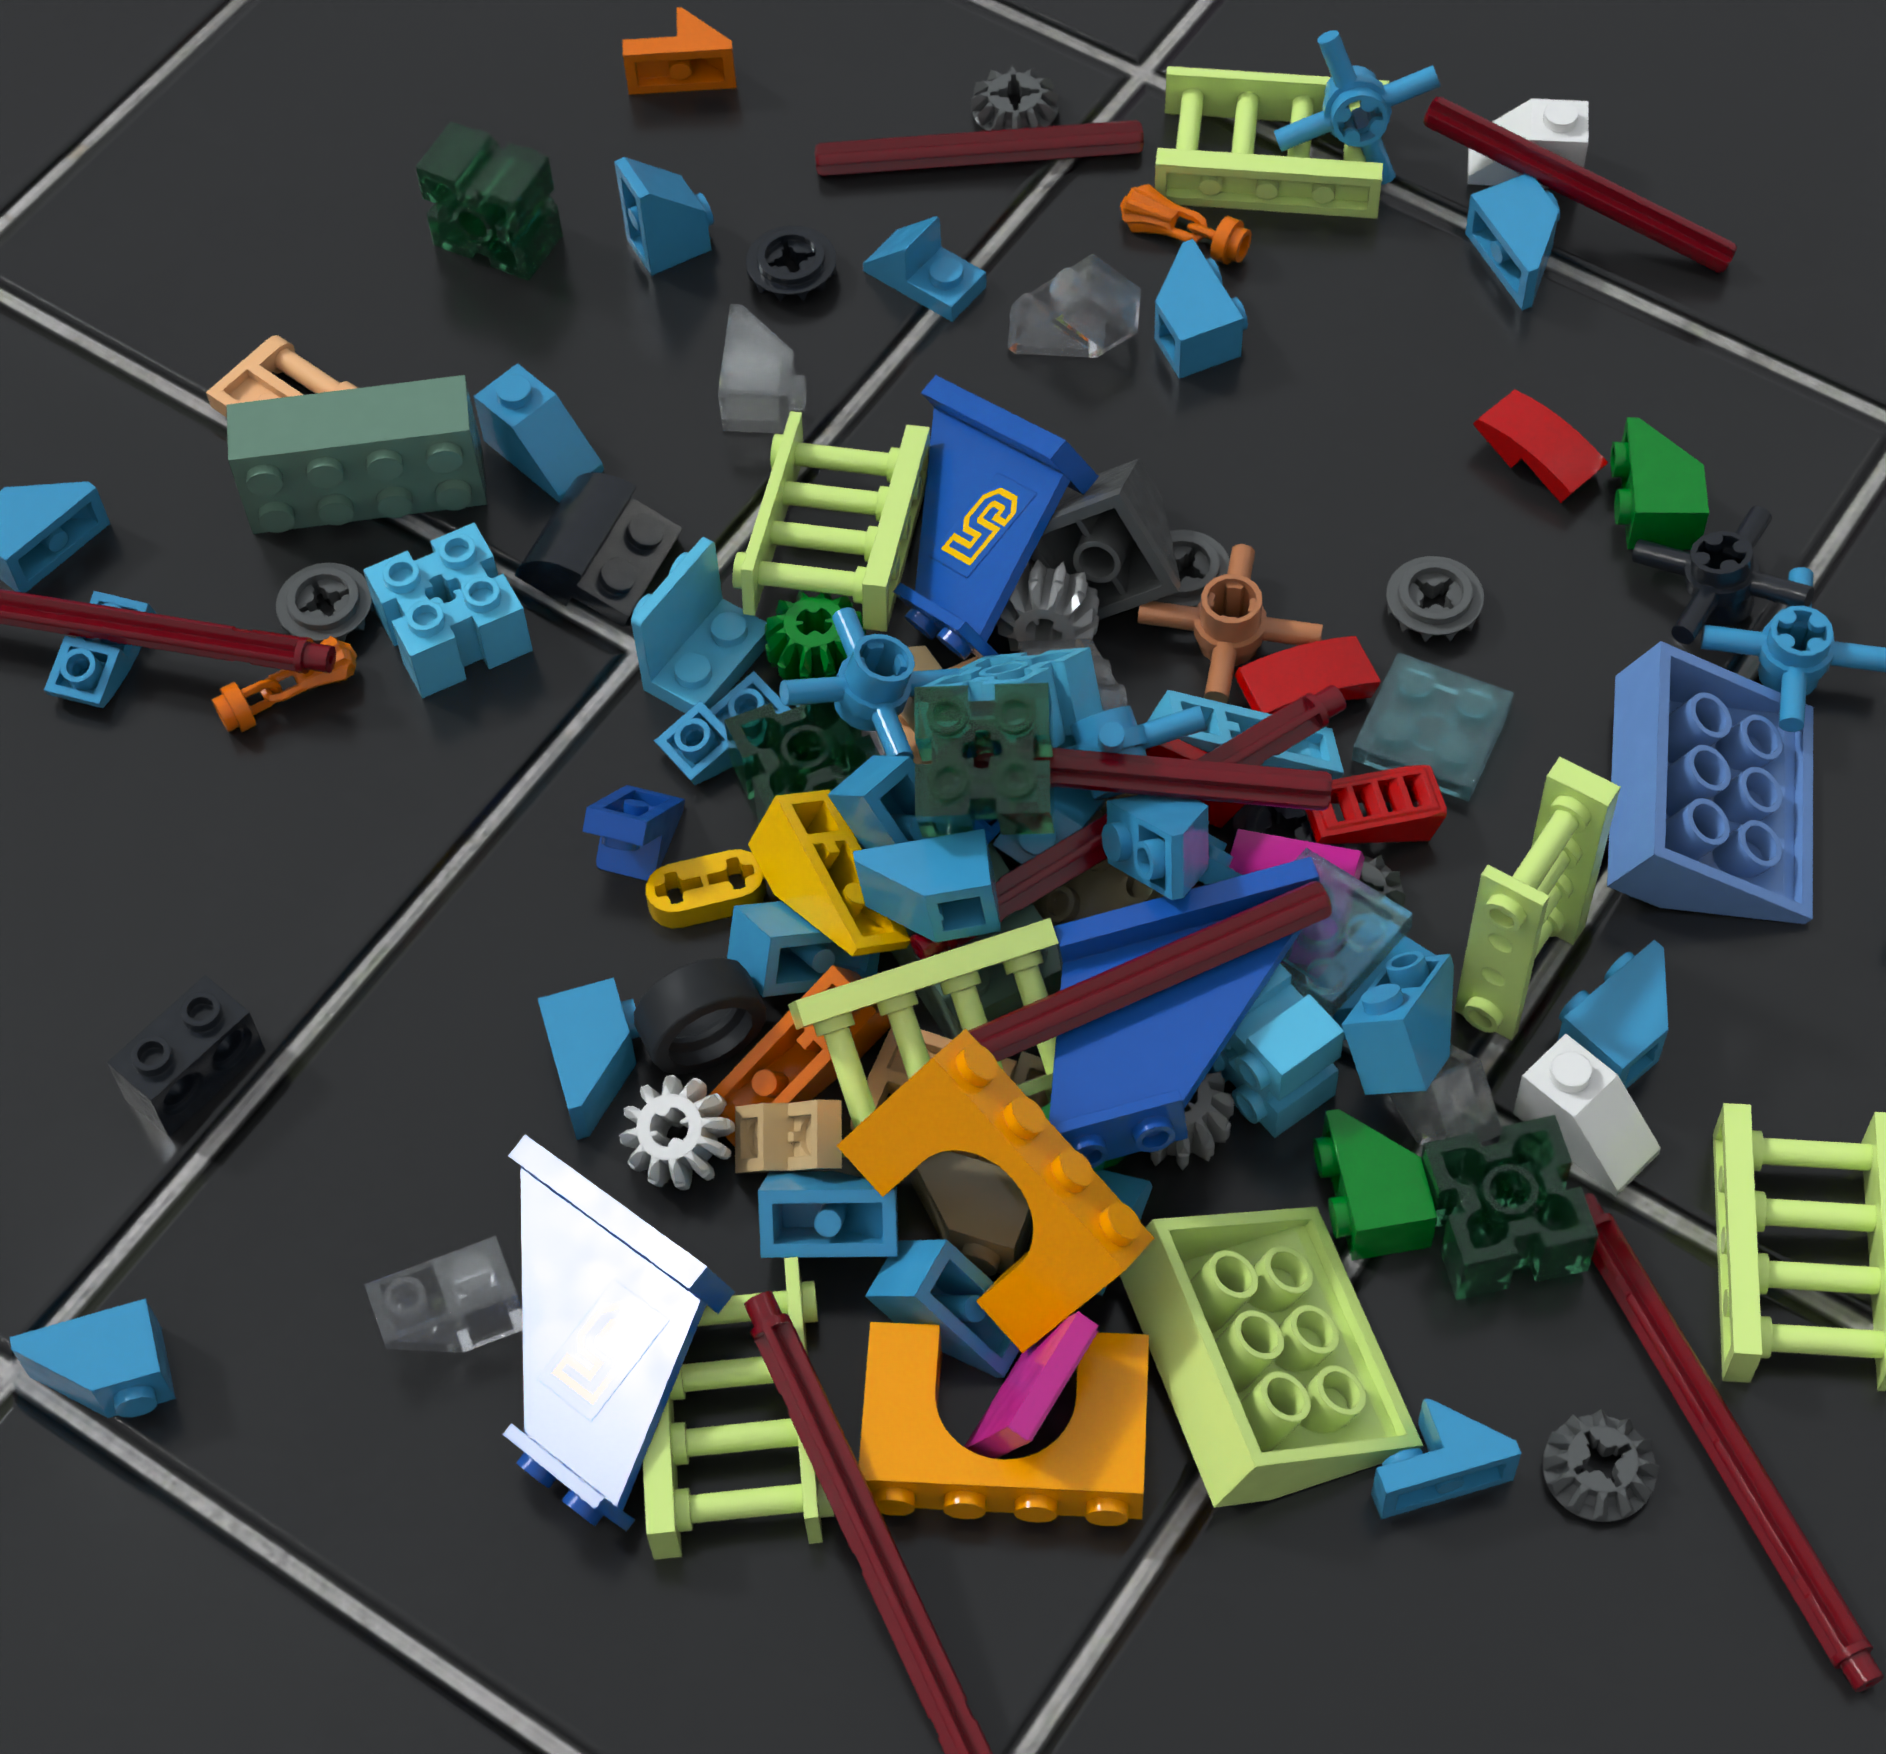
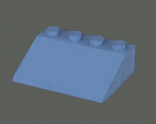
M1662 641L1615 676L1611 782L1620 786V791L1609 831L1607 887L1659 908L1806 924L1813 919V707L1808 704L1805 706V722L1802 730L1797 732L1784 731L1779 727L1780 692Z

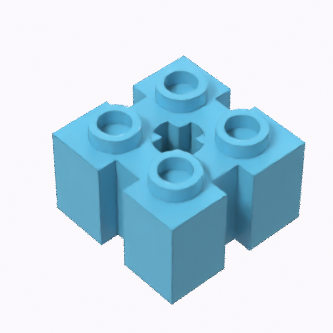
M475 522L431 540L432 554L414 561L409 552L405 551L363 569L375 612L394 646L398 645L403 664L422 699L467 680L464 670L465 666L483 659L490 670L533 651L524 609L504 573L498 575L494 556Z
M1090 647L1049 650L1040 655L1027 656V652L988 655L959 668L958 675L943 676L917 689L932 763H940L941 749L944 741L947 739L1051 748L1073 746L1076 744L1070 726L1083 718L1103 712Z
M1281 963L1208 1072L1210 1074L1221 1071L1225 1082L1230 1080L1236 1087L1232 1091V1097L1242 1115L1251 1123L1256 1124L1260 1122L1274 1138L1336 1095L1339 1069L1333 1062L1341 1057L1344 1030L1310 994L1303 997L1291 984L1292 975Z

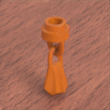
M1150 184L1133 187L1121 202L1122 219L1130 228L1131 233L1161 234L1184 242L1191 239L1199 242L1205 237L1212 240L1210 248L1211 258L1224 264H1229L1231 261L1241 262L1250 247L1252 232L1244 228L1243 221L1226 216L1215 231L1208 228L1206 219L1200 213L1168 200ZM1178 217L1195 222L1188 223L1187 228L1193 233L1175 227Z
M332 636L320 643L334 646L336 649V662L331 673L310 670L307 674L281 669L269 675L265 680H260L241 690L235 681L220 688L221 695L211 700L226 730L230 732L239 727L241 732H244L257 725L254 715L271 707L276 702L285 701L309 689L344 681L353 676L357 654L351 644L337 640ZM293 676L297 684L282 690L279 681ZM260 692L264 700L250 706L246 698Z

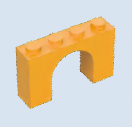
M966 1028L836 1145L882 1197L927 1158L945 1151H966L982 1156L999 1166L1014 1180L1030 1208L1033 1221L1032 1244L1030 1250L1011 1265L976 1302L1022 1353L1122 1274L1154 1239L1150 1232L1141 1224L1136 1213L1114 1194L1095 1173L1089 1161L1068 1143L1045 1117L1039 1105L1022 1092L997 1064L992 1053L980 1045Z
M870 1322L859 1467L880 1512L886 1515L902 1516L913 1513L915 1508L943 1510L945 1514L959 1519H976L984 1516L986 1512L1014 1513L1018 1519L1034 1523L1052 1521L1056 1519L1057 1515L1085 1517L1088 1522L1101 1526H1118L1126 1523L1128 1519H1142L1149 1335L1098 1332L1078 1364L1075 1407L1070 1422L1062 1434L1048 1447L1035 1454L1018 1459L1001 1460L978 1455L963 1447L949 1434L939 1417L938 1402L942 1359L940 1325Z

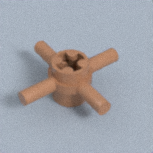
M1238 544L1232 547L1227 574L1213 578L1205 585L1201 594V601L1197 607L1152 601L1140 605L1138 612L1139 624L1194 631V637L1202 653L1211 661L1204 698L1222 703H1228L1235 666L1248 662L1256 654L1263 641L1299 646L1321 641L1323 624L1266 616V611L1262 606V592L1257 584L1251 580L1255 550L1246 544Z

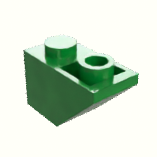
M1627 417L1622 442H1613L1610 454L1612 478H1621L1622 489H1617L1615 494L1616 525H1625L1627 549H1634L1637 541L1643 539L1679 550H1691L1692 545L1704 535L1709 516L1704 464L1639 417Z
M1340 1109L1325 1111L1322 1137L1313 1139L1314 1158L1320 1178H1331L1335 1197L1328 1200L1330 1222L1336 1238L1346 1237L1351 1260L1431 1248L1437 1214L1421 1157Z

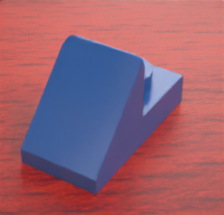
M626 785L586 807L582 832L600 836L596 858L597 867L601 870L647 881L649 876L662 865L683 813L685 799Z

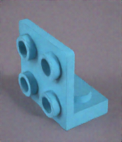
M702 537L689 553L684 552L677 557L671 566L668 577L653 594H646L640 599L631 617L644 691L683 713H687L700 700L708 709L714 706L734 687L762 654L767 644L764 630L767 622L753 615H744L743 609L723 599L715 543L705 537Z

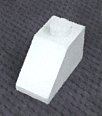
M1532 98L1493 121V123L1584 168L1588 148V101ZM1468 148L1467 184L1494 186L1522 175Z
M1565 1034L1522 1075L1513 1114L1615 1197L1659 1155L1661 1147L1618 1074L1569 1035Z

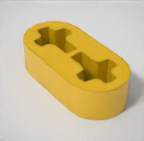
M742 849L727 850L667 864L657 868L649 876L646 883V898L649 912L657 923L668 928H684L731 917L734 906L762 903L766 895V879L752 852ZM741 874L745 887L733 889L732 884L729 882V876ZM679 888L680 893L683 895V902L671 904L667 891Z

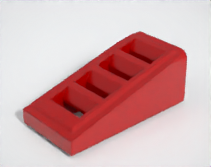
M1430 765L1404 766L1332 780L1329 808L1324 811L1305 809L1316 843L1320 844L1430 841L1447 816V807ZM1385 802L1390 803L1392 812H1388ZM1358 803H1363L1367 814L1366 817H1363ZM1332 804L1340 805L1344 821H1337Z

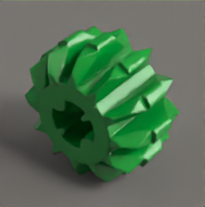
M799 590L796 596V603L778 600V605L775 609L776 616L767 618V624L764 628L767 641L765 645L768 662L771 663V667L778 668L779 676L783 680L836 677L841 663L847 656L833 623L832 616L842 608H853L849 597L842 596L832 600L831 594L821 592L817 597H808L803 590ZM856 611L861 626L863 628L862 613L860 611Z

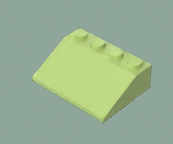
M1318 1207L1152 1219L1145 1227L1154 1239L1134 1262L1120 1274V1277L1142 1332L1149 1335V1349L1214 1508L1273 1500L1382 1464L1388 1457L1400 1451L1412 1448L1420 1449L1423 1446Z

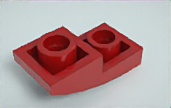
M1515 389L1473 423L1475 428L1510 468L1523 459L1560 503L1608 464L1607 460L1595 447L1564 419L1543 404Z
M1356 636L1326 639L1285 649L1239 667L1234 675L1251 709L1268 714L1277 712L1307 693L1316 694L1330 685L1336 686L1343 694L1345 700L1372 698L1381 683Z

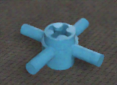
M1337 30L1325 32L1317 40L1331 74L1324 92L1323 111L1274 130L1277 143L1283 152L1331 132L1333 136L1346 145L1360 147L1366 162L1383 163L1381 185L1387 184L1396 176L1381 139L1391 117V107L1441 87L1435 68L1432 65L1383 85L1369 69L1351 64ZM1360 101L1361 107L1352 109L1351 112L1348 105L1352 102Z
M1797 567L1790 570L1788 580L1813 587L1814 573L1808 568ZM1812 602L1810 607L1787 606L1785 609L1780 610L1764 627L1763 632L1704 625L1702 630L1700 649L1759 657V680L1764 686L1781 693L1779 727L1787 732H1797L1804 728L1806 695H1809L1817 687L1819 679L1829 670L1830 666L1886 673L1885 647L1835 641L1832 624L1824 614L1812 608Z
M850 607L842 608L832 616L833 623L847 656L841 663L837 676L783 680L780 683L779 690L781 702L784 706L834 702L835 710L847 724L863 731H877L886 756H910L913 760L914 755L898 715L903 712L909 697L918 696V688L946 675H958L959 668L913 671L915 666L914 656L905 644L885 634L865 636L855 609Z
M1199 705L1139 725L1136 723L1131 706H1122L1099 712L1073 723L1070 729L1076 745L1065 749L1147 756L1145 749L1207 730V726ZM1020 784L1022 789L1027 788V787H1030V786H1034V785ZM1091 790L1093 799L1096 801L1125 794Z

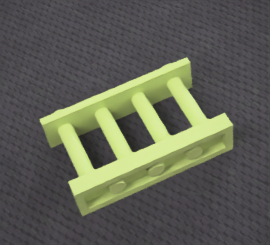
M1167 66L1165 114H1178L1180 117L1176 149L1157 148L1155 189L1168 200L1178 205L1378 219L1383 163L1366 162L1360 147L1348 146L1345 143L1343 160L1310 158L1311 140L1288 149L1287 156L1254 154L1257 120L1290 122L1291 124L1323 111L1324 92L1330 77ZM1379 80L1383 85L1389 83V81ZM1360 101L1352 102L1348 105L1351 112L1352 109L1361 107ZM1202 116L1235 118L1231 153L1198 150Z
M790 411L784 433L775 434L773 437L770 453L772 471L746 553L737 552L734 560L732 584L733 588L742 589L744 615L755 616L764 586L853 596L854 603L862 604L863 629L887 632L897 597L893 590L901 582L926 488L930 450V427L906 425L900 448L891 447L889 453L803 443L802 412ZM810 467L886 476L887 483H890L889 487L880 486L877 492L796 481L800 468ZM791 505L875 515L876 522H879V525L869 526L867 531L784 522L788 507ZM781 545L864 555V560L868 564L867 567L858 566L856 572L777 563L772 562L776 546Z
M1560 756L1546 776L1531 849L1513 876L1490 865H1487L1481 874L1454 1011L1464 1015L1465 1019L1475 1028L1488 1033L1496 1032L1511 1041L1519 1029L1534 960L1549 937L1556 936L1574 945L1585 928L1620 791V786Z
M1051 918L788 1004L796 1030L813 1025L817 1037L824 1035L854 1129L875 1111L876 1107L849 1028L855 1025L852 1012L877 1004L880 1016H888L907 1077L910 1079L930 1060L913 1008L914 1005L919 1004L915 991L940 983L943 995H951L962 1031L965 1028L969 1031L988 1022L976 985L982 983L978 971L1003 963L1006 975L1012 973L1014 975L1024 1006L1048 996L1038 965L1045 963L1041 950L1058 944L1057 936ZM1056 1037L1037 1045L1046 1075L1016 1084L1026 1096L1045 1091L1048 1102H1051ZM1001 1061L997 1062V1064L1003 1069Z
M1723 1103L1713 1132L1722 1381L1751 1383L1761 1358L1769 1359L1771 1352L1875 1358L1877 1391H1886V1112H1874L1861 1143L1763 1138L1762 1131L1752 1130L1751 1105ZM1762 1165L1861 1170L1864 1177L1865 1204L1768 1199L1764 1191H1755L1754 1171H1760ZM1765 1226L1867 1232L1869 1266L1770 1261L1767 1253H1758L1757 1232H1764ZM1768 1288L1871 1294L1873 1330L1772 1324L1771 1317L1761 1316L1760 1295H1766Z
M798 1257L784 1258L786 1290L773 1291V1294L782 1314H789L808 1355L805 1323L818 1322L815 1282L801 1281ZM760 1293L733 1295L719 1314L706 1306L698 1327L751 1322L744 1303ZM762 1356L682 1364L643 1460L646 1534L654 1560L682 1557L681 1532L693 1531V1523L804 1512L809 1544L823 1543L821 1518L833 1517L834 1512L791 1418L687 1429L686 1422L674 1423L673 1400L685 1399V1392L774 1383ZM799 1446L801 1484L691 1495L689 1488L678 1489L677 1465L689 1464V1457Z

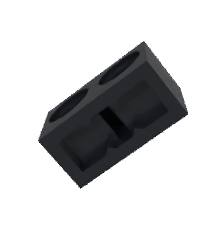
M204 975L112 1057L107 1064L125 1100L165 1135L170 1137L255 1060L265 1048L250 1012L209 977Z

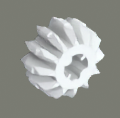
M666 1076L663 1082L662 1095L649 1085L641 1086V1097L647 1104L642 1111L635 1106L624 1108V1116L635 1122L637 1126L619 1135L620 1142L623 1145L636 1148L628 1160L630 1167L637 1172L648 1169V1182L657 1187H662L671 1178L675 1187L680 1190H688L692 1182L693 1170L707 1181L714 1179V1169L708 1163V1160L712 1155L725 1160L731 1157V1150L717 1140L719 1137L727 1136L735 1131L733 1121L729 1118L718 1117L727 1105L725 1099L717 1093L706 1096L707 1085L697 1078H693L683 1088L680 1079L676 1076ZM684 1125L688 1128L684 1140L679 1138L670 1140L667 1138V1133L671 1126L682 1128Z

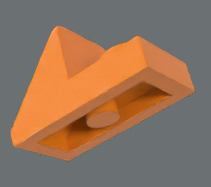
M677 7V36L623 40V60L629 95L737 88L732 41L681 7Z

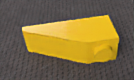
M820 790L776 795L748 843L773 894L852 957L907 949L910 944V937L905 927L865 905L853 856V851L862 850L852 830L827 794L831 791Z

